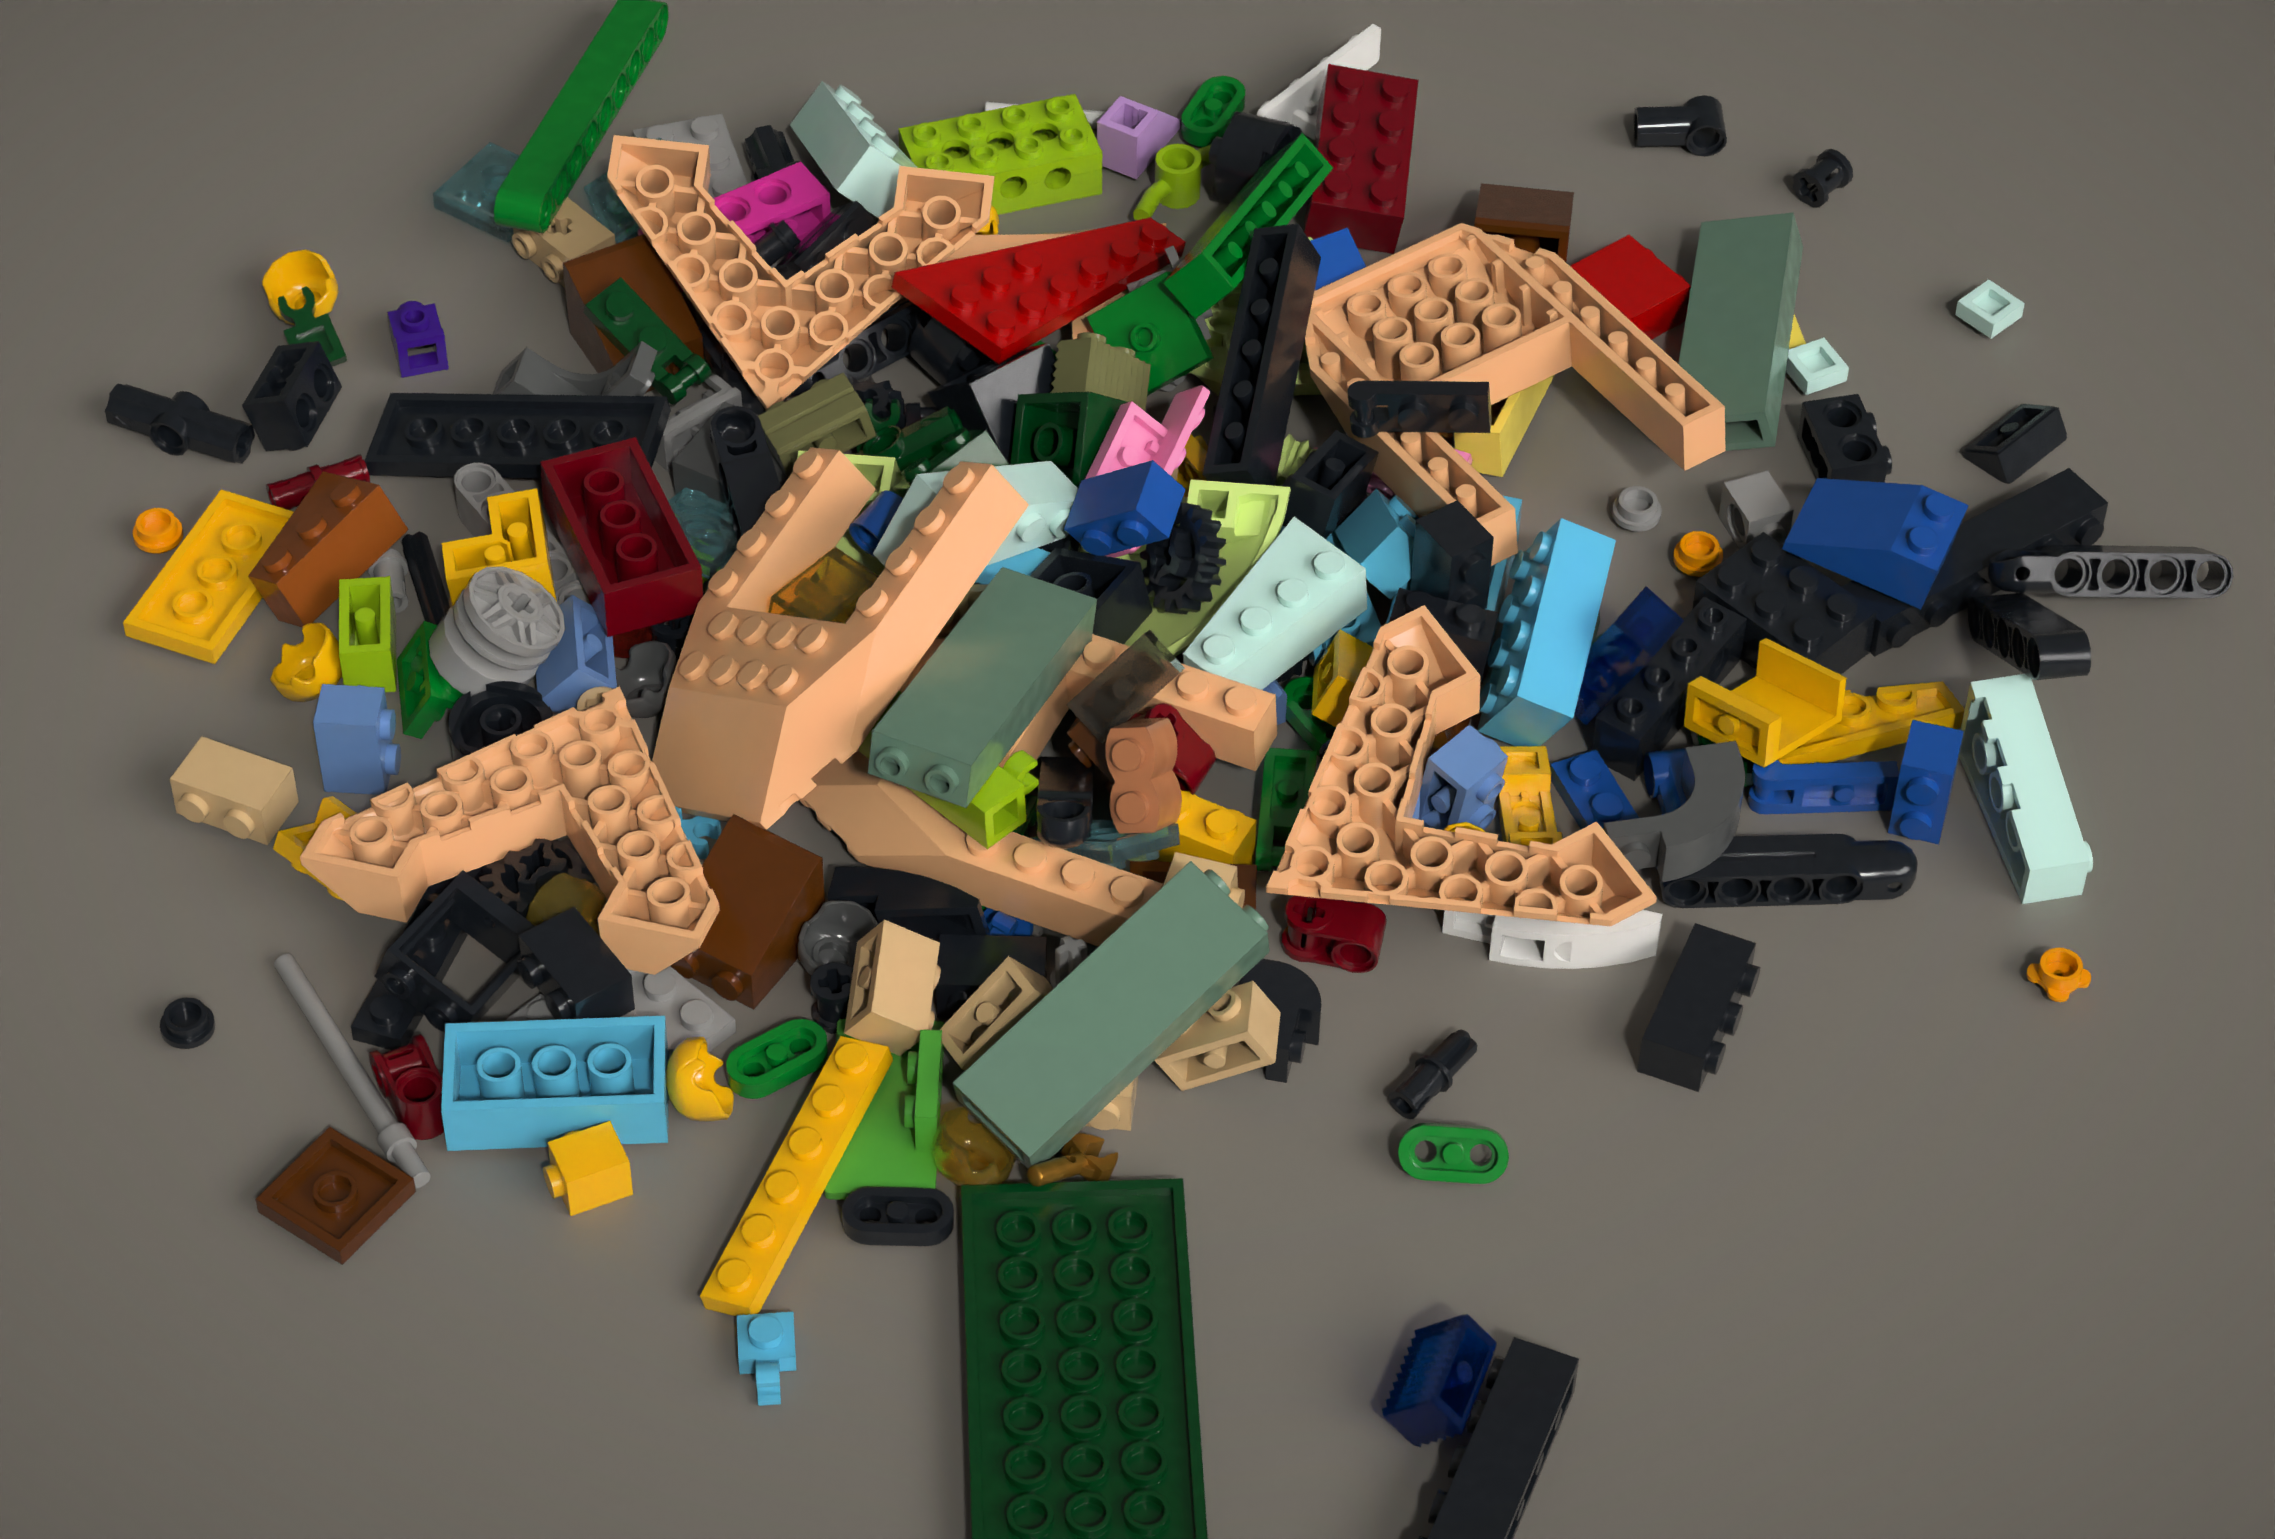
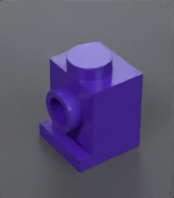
M408 301L401 304L397 310L387 312L391 341L401 378L449 369L443 328H441L435 303L423 305L417 301ZM431 344L433 346V352L408 356L407 349Z

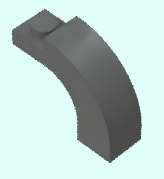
M641 341L611 369L596 374H579L555 366L526 347L501 371L493 394L644 396L655 378V373L651 371L657 351Z
M1736 741L1685 748L1680 783L1687 801L1676 810L1658 816L1604 823L1603 830L1636 871L1643 868L1657 867L1661 882L1676 880L1698 872L1710 865L1727 849L1735 836L1739 824L1745 784L1744 764Z

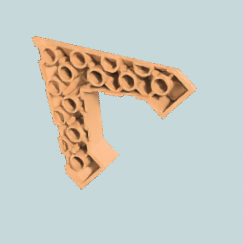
M614 135L607 173V181L766 410L773 404L783 401L903 297V295L891 288L894 272L944 262L988 224L994 187V176L899 166L894 207L881 215L879 222L859 236L855 233L827 252L825 259L804 273L801 270L788 280H785L775 267L771 268L756 252V246L733 220L729 221L716 207L714 199L708 193L711 176L709 145Z
M1425 605L1380 627L1373 642L1371 656L1366 667H1362L1349 697V706L1342 722L1337 724L1308 790L1306 804L1303 809H1300L1287 838L1285 852L1276 871L1273 870L1266 886V893L1601 926H1613L1655 904L1657 896L1597 821L1552 845L1530 841L1529 846L1498 841V834L1456 827L1455 832L1424 827V820L1413 818L1435 735L1478 714L1480 710V674Z
M620 686L603 693V702L584 711H577L572 707L535 724L533 729L517 736L513 734L436 769V778L412 788L407 782L370 799V808L344 819L343 814L339 813L323 820L300 856L302 866L358 913L407 923L429 886L456 877L462 870L469 872L502 860L509 851L519 852L532 846L535 839L553 841L567 835L608 900L598 917L600 938L626 969L656 975L700 948L720 911L713 889H710L703 874V867L691 841L687 840L681 827L680 817L655 762H652L649 757L648 747L639 727L627 709L626 699Z

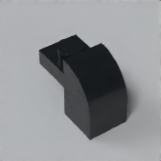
M1262 959L1240 979L1239 985L1254 981L1281 1012L1276 1062L1266 1066L1265 1079L1287 1083L1292 1062L1301 1064L1306 1043L1319 1045L1321 996L1316 984L1302 970L1287 963Z

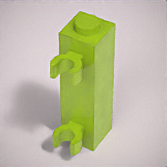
M898 691V693H897L896 696L893 698V700L891 701V703L889 704V706L886 708V710L884 711V713L881 715V717L879 718V720L877 721V723L874 725V727L872 728V730L876 727V725H877V724L880 722V720L884 717V715L887 713V711L891 708V706L895 703V701H896V700L899 698V696L902 694L900 691ZM872 730L859 747V752L867 758L870 756ZM1024 750L1014 753L1006 761L1003 768L999 765L996 767L967 808L911 788L908 789L986 849H989L1027 821L1025 795L1032 792L1039 785V780L1030 774L1029 771L1038 765V761Z

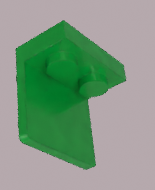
M423 621L397 658L403 734L419 739L424 737L434 722H439L442 719L446 708L452 709L457 700L464 695L453 688L439 674L430 657L429 640L437 625Z

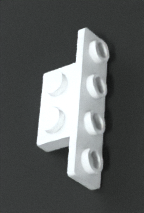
M1372 24L1360 34L1352 36L1344 46L1332 55L1324 57L1311 71L1303 77L1295 79L1287 89L1271 101L1263 103L1256 115L1294 124L1293 126L1300 127L1303 134L1314 140L1319 99L1328 64L1367 71L1380 58L1381 28Z

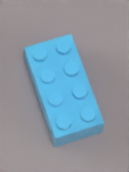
M1560 518L1548 531L1539 532L1531 547L1526 551L1521 550L1518 552L1512 563L1509 575L1511 579L1515 580L1512 593L1506 597L1499 613V622L1504 624L1501 637L1495 641L1488 657V666L1493 669L1490 681L1485 684L1480 693L1479 712L1482 713L1477 729L1478 732L1513 746H1541L1573 719L1616 543L1615 539Z
M665 1016L446 1023L441 1113L447 1151L548 1147L547 1142L561 1138L569 1132L581 1131L611 1121L621 1144L668 1143L669 1096L666 1085V1067L669 1060Z

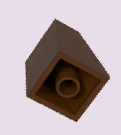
M1481 183L1474 227L1480 228L1486 234H1498L1514 239V246L1522 250L1535 253L1539 248L1555 252L1567 262L1574 192Z
M645 234L563 262L570 334L597 373L611 369L625 356L591 322L583 311L589 301L620 277L692 353H696L704 359L703 337L672 273ZM672 362L665 370L674 375L680 368ZM651 385L646 393L655 390V388Z
M734 814L725 825L702 864L704 877L709 888L713 889L720 911L701 947L670 966L684 978H692L714 989L724 999L729 1001L736 1000L754 1010L797 961L798 936L804 922L810 920L819 911L822 904L825 903L823 858Z

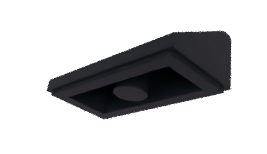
M2021 404L1962 451L1964 458L2005 484H2011L2067 439V432L2059 407Z

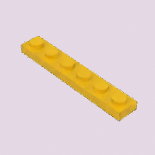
M843 1036L839 1037L700 1294L705 1309L736 1317L737 1315L759 1314L893 1062L888 1046Z

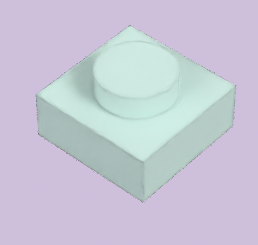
M1988 279L1958 300L1955 315L1992 339L2022 317L2025 303Z
M1825 338L1789 349L1786 372L1805 395L1847 381L1848 365Z

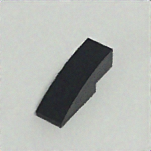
M835 867L827 896L828 901H854L870 910L878 923L887 920L939 942L940 934L990 935L980 900L957 887L929 877L899 870L872 867Z

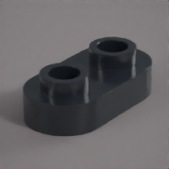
M863 1187L850 1193L843 1202V1228L850 1239L864 1245L933 1246L945 1241L952 1233L954 1228V1208L946 1194L932 1188ZM875 1220L877 1223H866L865 1221ZM925 1221L932 1222L930 1224H919Z

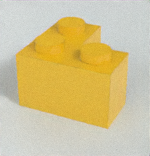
M537 488L487 497L492 534L442 543L446 582L453 606L475 573L486 567L502 566L523 572L536 580L557 602L547 530Z

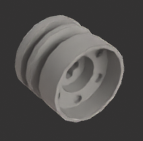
M486 567L472 576L466 588L458 596L455 605L449 608L434 629L429 640L430 657L439 674L453 688L463 694L471 691V697L487 691L486 684L497 681H512L528 685L535 676L539 665L546 661L550 652L560 642L565 631L564 616L555 598L536 580L523 572L507 567Z

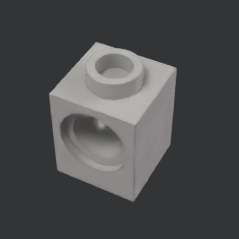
M1769 471L1724 482L1719 519L1739 549L1762 532H1765L1784 545L1791 530L1794 509Z

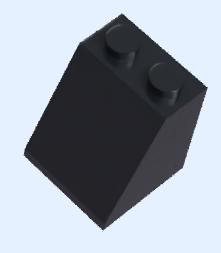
M1049 343L1027 347L1000 364L991 359L928 393L938 410L947 406L950 409H954L963 427L968 431L986 430L1010 465L1018 394L1050 393L1054 389L1051 383L1056 379L1053 373L1057 369L1054 366L1057 360Z

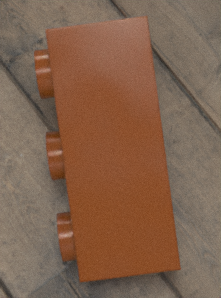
M322 472L248 577L279 621L303 627L308 623H313L339 598L340 579L359 578L409 529L380 485Z

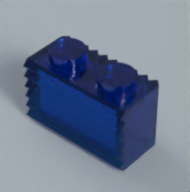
M1468 1314L1414 1330L1416 1337L1411 1339L1412 1346L1407 1347L1408 1355L1403 1356L1405 1363L1400 1365L1401 1372L1396 1373L1398 1381L1392 1382L1394 1390L1389 1391L1390 1398L1385 1400L1387 1407L1382 1408L1383 1417L1414 1446L1421 1447L1422 1443L1429 1445L1430 1441L1437 1443L1438 1439L1445 1440L1447 1436L1453 1438L1455 1434L1462 1435L1497 1348V1342Z

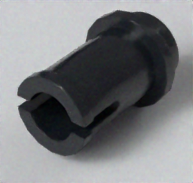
M784 220L780 221L777 225L774 222L770 223L771 230L754 243L756 252L769 266L773 265L789 251L794 254L796 252L794 247L801 242Z

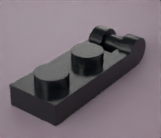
M1357 381L1351 384L1347 390L1349 406L1354 410L1350 415L1351 432L1359 438H1370L1379 432L1490 433L1492 417L1489 382ZM1377 405H1388V407H1376V406H1377Z

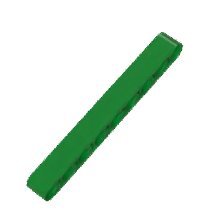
M617 0L501 184L494 205V221L496 225L538 233H545L662 42L668 25L669 10L667 3L654 0Z

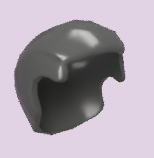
M654 640L631 647L628 665L623 669L615 667L617 687L620 686L631 717L650 718L664 711L669 685L678 660L668 643Z
M827 901L822 904L819 911L810 920L804 922L801 928L797 945L798 960L811 976L817 968L828 963H842L853 969L857 942L879 923L870 910L854 901Z

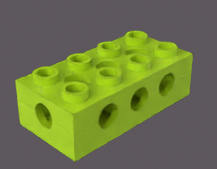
M1076 94L1057 96L1050 99L898 128L899 148L918 168L994 176L991 205L996 209L998 215L1102 194V150Z

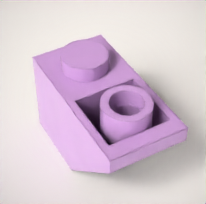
M1119 96L1097 121V142L1102 150V166L1137 180L1155 159L1157 152L1165 147L1179 131L1181 119Z

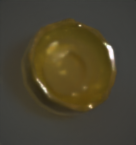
M561 873L540 888L530 903L526 919L537 926L575 906L600 936L598 917L608 900L604 892L594 883L584 878L578 879L566 873Z
M958 1107L944 1112L932 1147L933 1157L939 1173L959 1186L1001 1184L1006 1181L1011 1174L1016 1157L982 1123H973L968 1120L966 1107Z

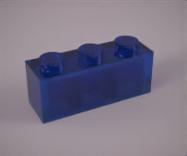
M1647 586L1591 643L1574 713L1585 725L1654 657L1685 621Z

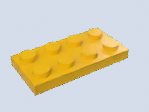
M221 489L123 621L125 635L216 664L263 598L248 576L294 511Z

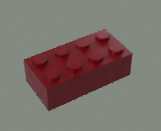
M1328 64L1319 99L1314 146L1330 163L1333 169L1307 200L1303 230L1307 237H1311L1314 240L1348 227L1357 248L1390 254L1395 253L1405 215L1419 80Z
M636 437L540 462L544 507L607 637L695 613L697 604L703 597L702 567Z

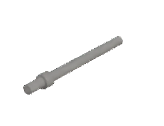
M287 953L279 956L274 962L275 969L379 1134L377 1142L389 1161L397 1162L404 1173L414 1178L415 1188L423 1187L430 1181L431 1175L415 1151L417 1142L405 1124L397 1122L293 955Z

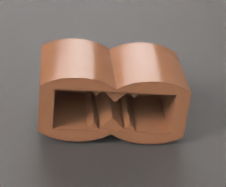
M1168 718L1132 719L1111 728L1107 736L1105 752L1108 769L1115 780L1110 795V812L1119 834L1155 833L1176 823L1181 811L1182 796L1178 779L1173 772L1177 758V738Z

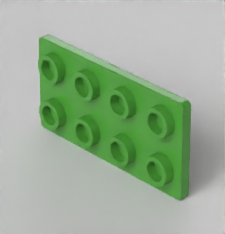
M840 1019L837 1022L836 1043L840 1036L856 1039L844 1034L846 1019ZM934 1021L932 1030H920L919 1042L901 1056L891 1053L893 1062L824 1190L827 1199L845 1200L850 1193L863 1187L936 1189L945 1048L942 1044V1030L940 1028L945 1024L944 1022Z

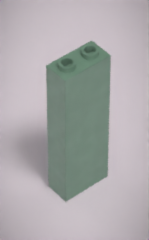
M1794 212L1701 222L1679 365L1725 406L1726 451L1775 447L1803 253V244Z
M1002 567L872 730L868 774L967 808L1083 653L1085 646L1092 641L1097 599Z
M1190 861L953 1082L958 1101L1028 1169L1032 1165L1048 1161L1270 952L1268 933L1266 932L1269 929L1268 924L1251 906L1246 905L1241 908L1228 896L1230 889L1219 875L1211 869H1207L1203 873Z

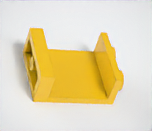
M1765 638L1759 642L1756 676L1731 691L1702 676L1688 683L1684 727L1715 743L1736 741L1742 757L1765 768L1842 721L1846 677Z

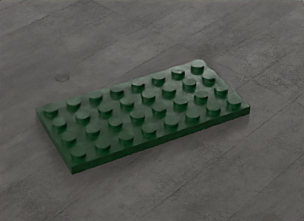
M1183 1178L1052 1182L1039 1187L1033 1186L1030 1183L961 1185L972 1539H1208Z

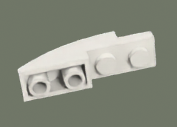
M1643 909L1613 926H1601L1444 910L1442 933L1489 943L1490 961L1551 969L1595 968L1630 963L1656 956L1662 914Z

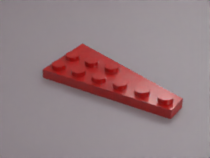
M1150 217L894 272L891 288L1000 364L1128 289L1127 284L1145 278L1169 265L1170 263L1165 252L1166 248L1174 245L1178 257H1182L1186 241Z

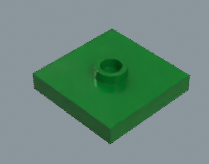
M1168 271L1087 317L1094 333L1101 334L1107 338L1106 344H1110L1111 347L1132 349L1136 352L1135 358L1151 364L1147 396L1214 359L1196 319L1174 300L1170 290L1163 284L1172 273Z

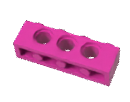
M801 161L713 198L716 207L729 221L733 220L753 244L771 230L770 223L774 222L777 225L782 220L790 226L802 241L831 213L830 193ZM641 229L637 230L638 236L644 234ZM676 281L680 292H684L679 283Z

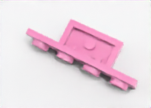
M1203 385L1177 393L1162 424L1132 401L1120 405L1085 479L1151 460L1155 461L1171 476L1185 458L1186 449L1184 447L1191 432L1204 418L1205 409L1203 407L1210 391ZM1141 546L1112 553L1105 556L1115 558L1126 554H1132L1136 552Z

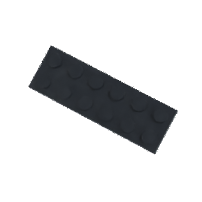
M390 393L365 458V463L369 475L454 477L458 469L464 465L484 463L492 466L502 478H541V461L636 437L652 468L671 408L667 396Z

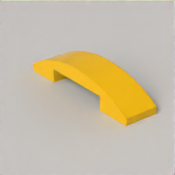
M1546 746L1500 747L1508 756L1502 777L1505 780V785L1497 796L1503 842L1529 846L1530 841L1551 845L1560 841L1563 838L1562 832H1557L1550 793L1551 770Z

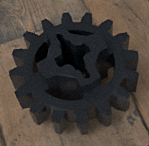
M1181 502L1169 538L1146 545V549L1140 552V558L1147 560V567L1142 571L1144 579H1149L1146 587L1148 595L1154 597L1153 606L1155 608L1165 609V612L1187 615L1188 611L1199 612L1201 601L1210 602L1213 599L1210 587L1212 584L1220 586L1219 570L1220 567L1226 565V559L1219 557V550L1225 546L1226 539L1217 537L1216 534L1219 532L1222 524L1220 521L1211 520L1213 511L1210 509L1201 508L1200 505Z
M569 838L564 839L562 842L558 841V839L553 841L535 839L532 846L519 852L509 851L504 859L483 866V876L479 877L480 884L528 921H539V924L574 906L582 913L585 910L584 898H594L595 895L593 883L596 881Z

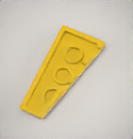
M1943 681L1878 687L1877 693L1874 696H1862L1851 693V690H1845L1842 721L1781 757L1778 761L1782 764L1830 763L1882 748L1892 747L1907 742L1912 720L1958 729L1961 728L1965 709Z

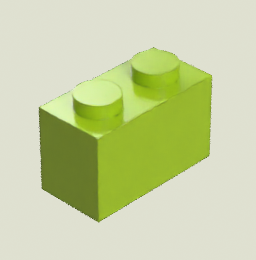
M390 576L339 580V659L344 685L383 687L385 693L397 692L396 613Z

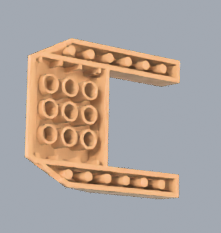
M1460 223L1314 291L1305 335L1310 376L1349 437L1379 452L1373 472L1419 518L1458 500L1494 537L1491 566L1518 553L1515 507L1437 432H1379L1370 438L1355 436L1351 432L1350 415L1354 410L1349 406L1347 392L1351 384L1357 381L1489 382L1492 405L1563 370L1573 367L1684 471L1726 451L1725 406L1555 252L1539 248L1535 253L1522 250L1514 246V239L1498 234H1486L1480 228ZM1377 405L1376 407H1388V405Z
M810 447L807 452L803 453L793 465L792 474L781 489L772 494L767 500L763 514L753 528L741 536L736 546L737 550L724 568L712 576L708 583V590L697 604L669 685L652 759L674 806L681 808L682 813L726 822L735 814L767 830L786 813L793 803L804 798L817 786L812 777L834 758L842 764L858 750L1029 506L992 464L960 461L956 467L947 473L943 480V487L930 505L918 514L909 535L901 546L889 555L884 570L872 587L859 597L855 611L844 624L787 616V613L876 488L840 450Z
M1092 634V641L1085 646L1083 653L999 763V766L1003 768L1006 761L1020 750H1024L1037 760L1068 709L1083 713L1090 707L1101 720L1118 725L1119 721L1126 715L1133 713L1145 715L1152 706L1165 703L1178 710L1190 727L1212 747L1217 759L1256 771L1277 736L1276 694ZM935 638L899 691L903 693L945 638ZM859 748L842 764L836 758L812 777L817 786L799 800L805 807H809L816 812L817 820L828 831L833 830L846 843L847 851L859 863L874 868L899 870L938 880L978 898L984 907L1001 911L1007 915L1067 936L1070 935L1075 939H1082L1084 942L1098 947L1163 887L1162 883L1064 849L1050 847L1041 841L1015 832L1009 833L989 849H986L907 787L868 774L869 758L859 752Z

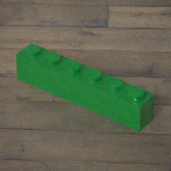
M1303 133L1260 167L1163 282L1170 290L1174 300L1181 307L1185 308L1194 319H1197L1233 291L1244 278L1254 229L1287 225L1333 169L1330 163Z

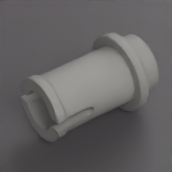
M388 549L368 569L370 577L390 576L395 613H400L407 608L409 602L406 595L404 578L408 573V563L400 552Z

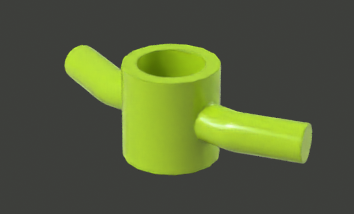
M1178 143L1161 148L1157 152L1155 159V183L1141 197L1133 212L1134 219L1152 218L1159 203L1173 209H1183L1194 205L1200 198L1201 170L1211 164L1209 161L1211 145L1198 150L1189 145Z

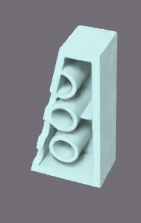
M822 81L790 126L836 191L851 201H858L868 212L879 218L894 207L899 166L918 167L886 135L887 133L873 121L874 116L860 105L862 100L856 94L842 85H839L835 90Z
M1052 461L994 466L1029 506L987 566L1061 540L1069 535L1064 530L1078 488ZM949 471L916 475L873 552V555L884 566L889 555L901 546L913 529L918 514L930 505L943 487V480Z
M1293 517L1183 653V663L1263 690L1367 610L1366 568L1296 517Z
M2025 674L1970 682L1961 730L1964 731L1959 759L2021 903L2028 904L2082 895L2087 873L2091 872L2093 868V856L2089 844L2083 840L2032 679Z

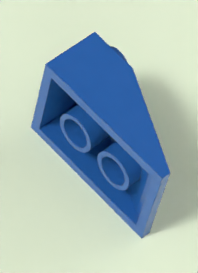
M1817 478L1782 549L1921 610L1954 542L1969 505L1923 485Z

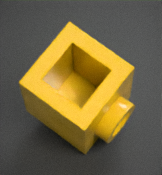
M611 1121L581 1131H572L561 1138L547 1142L550 1165L543 1167L545 1182L553 1199L562 1197L570 1216L633 1195L630 1161Z

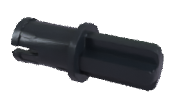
M1460 1029L1451 1033L1430 1055H1421L1415 1062L1413 1072L1389 1094V1097L1392 1098L1390 1104L1394 1110L1404 1118L1414 1119L1439 1092H1446L1452 1086V1077L1477 1052L1476 1041L1470 1038L1467 1031Z

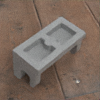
M712 374L705 382L715 391L709 389L703 393V398L687 407H683L668 418L655 461L666 471L673 468L672 461L724 402L742 407L740 390L736 387L732 388L721 377Z

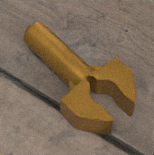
M1078 1133L1064 1145L1061 1152L1062 1157L1030 1166L1027 1171V1178L1030 1184L1036 1187L1075 1175H1082L1088 1181H1109L1118 1160V1152L1108 1154L1105 1157H1098L1105 1139Z

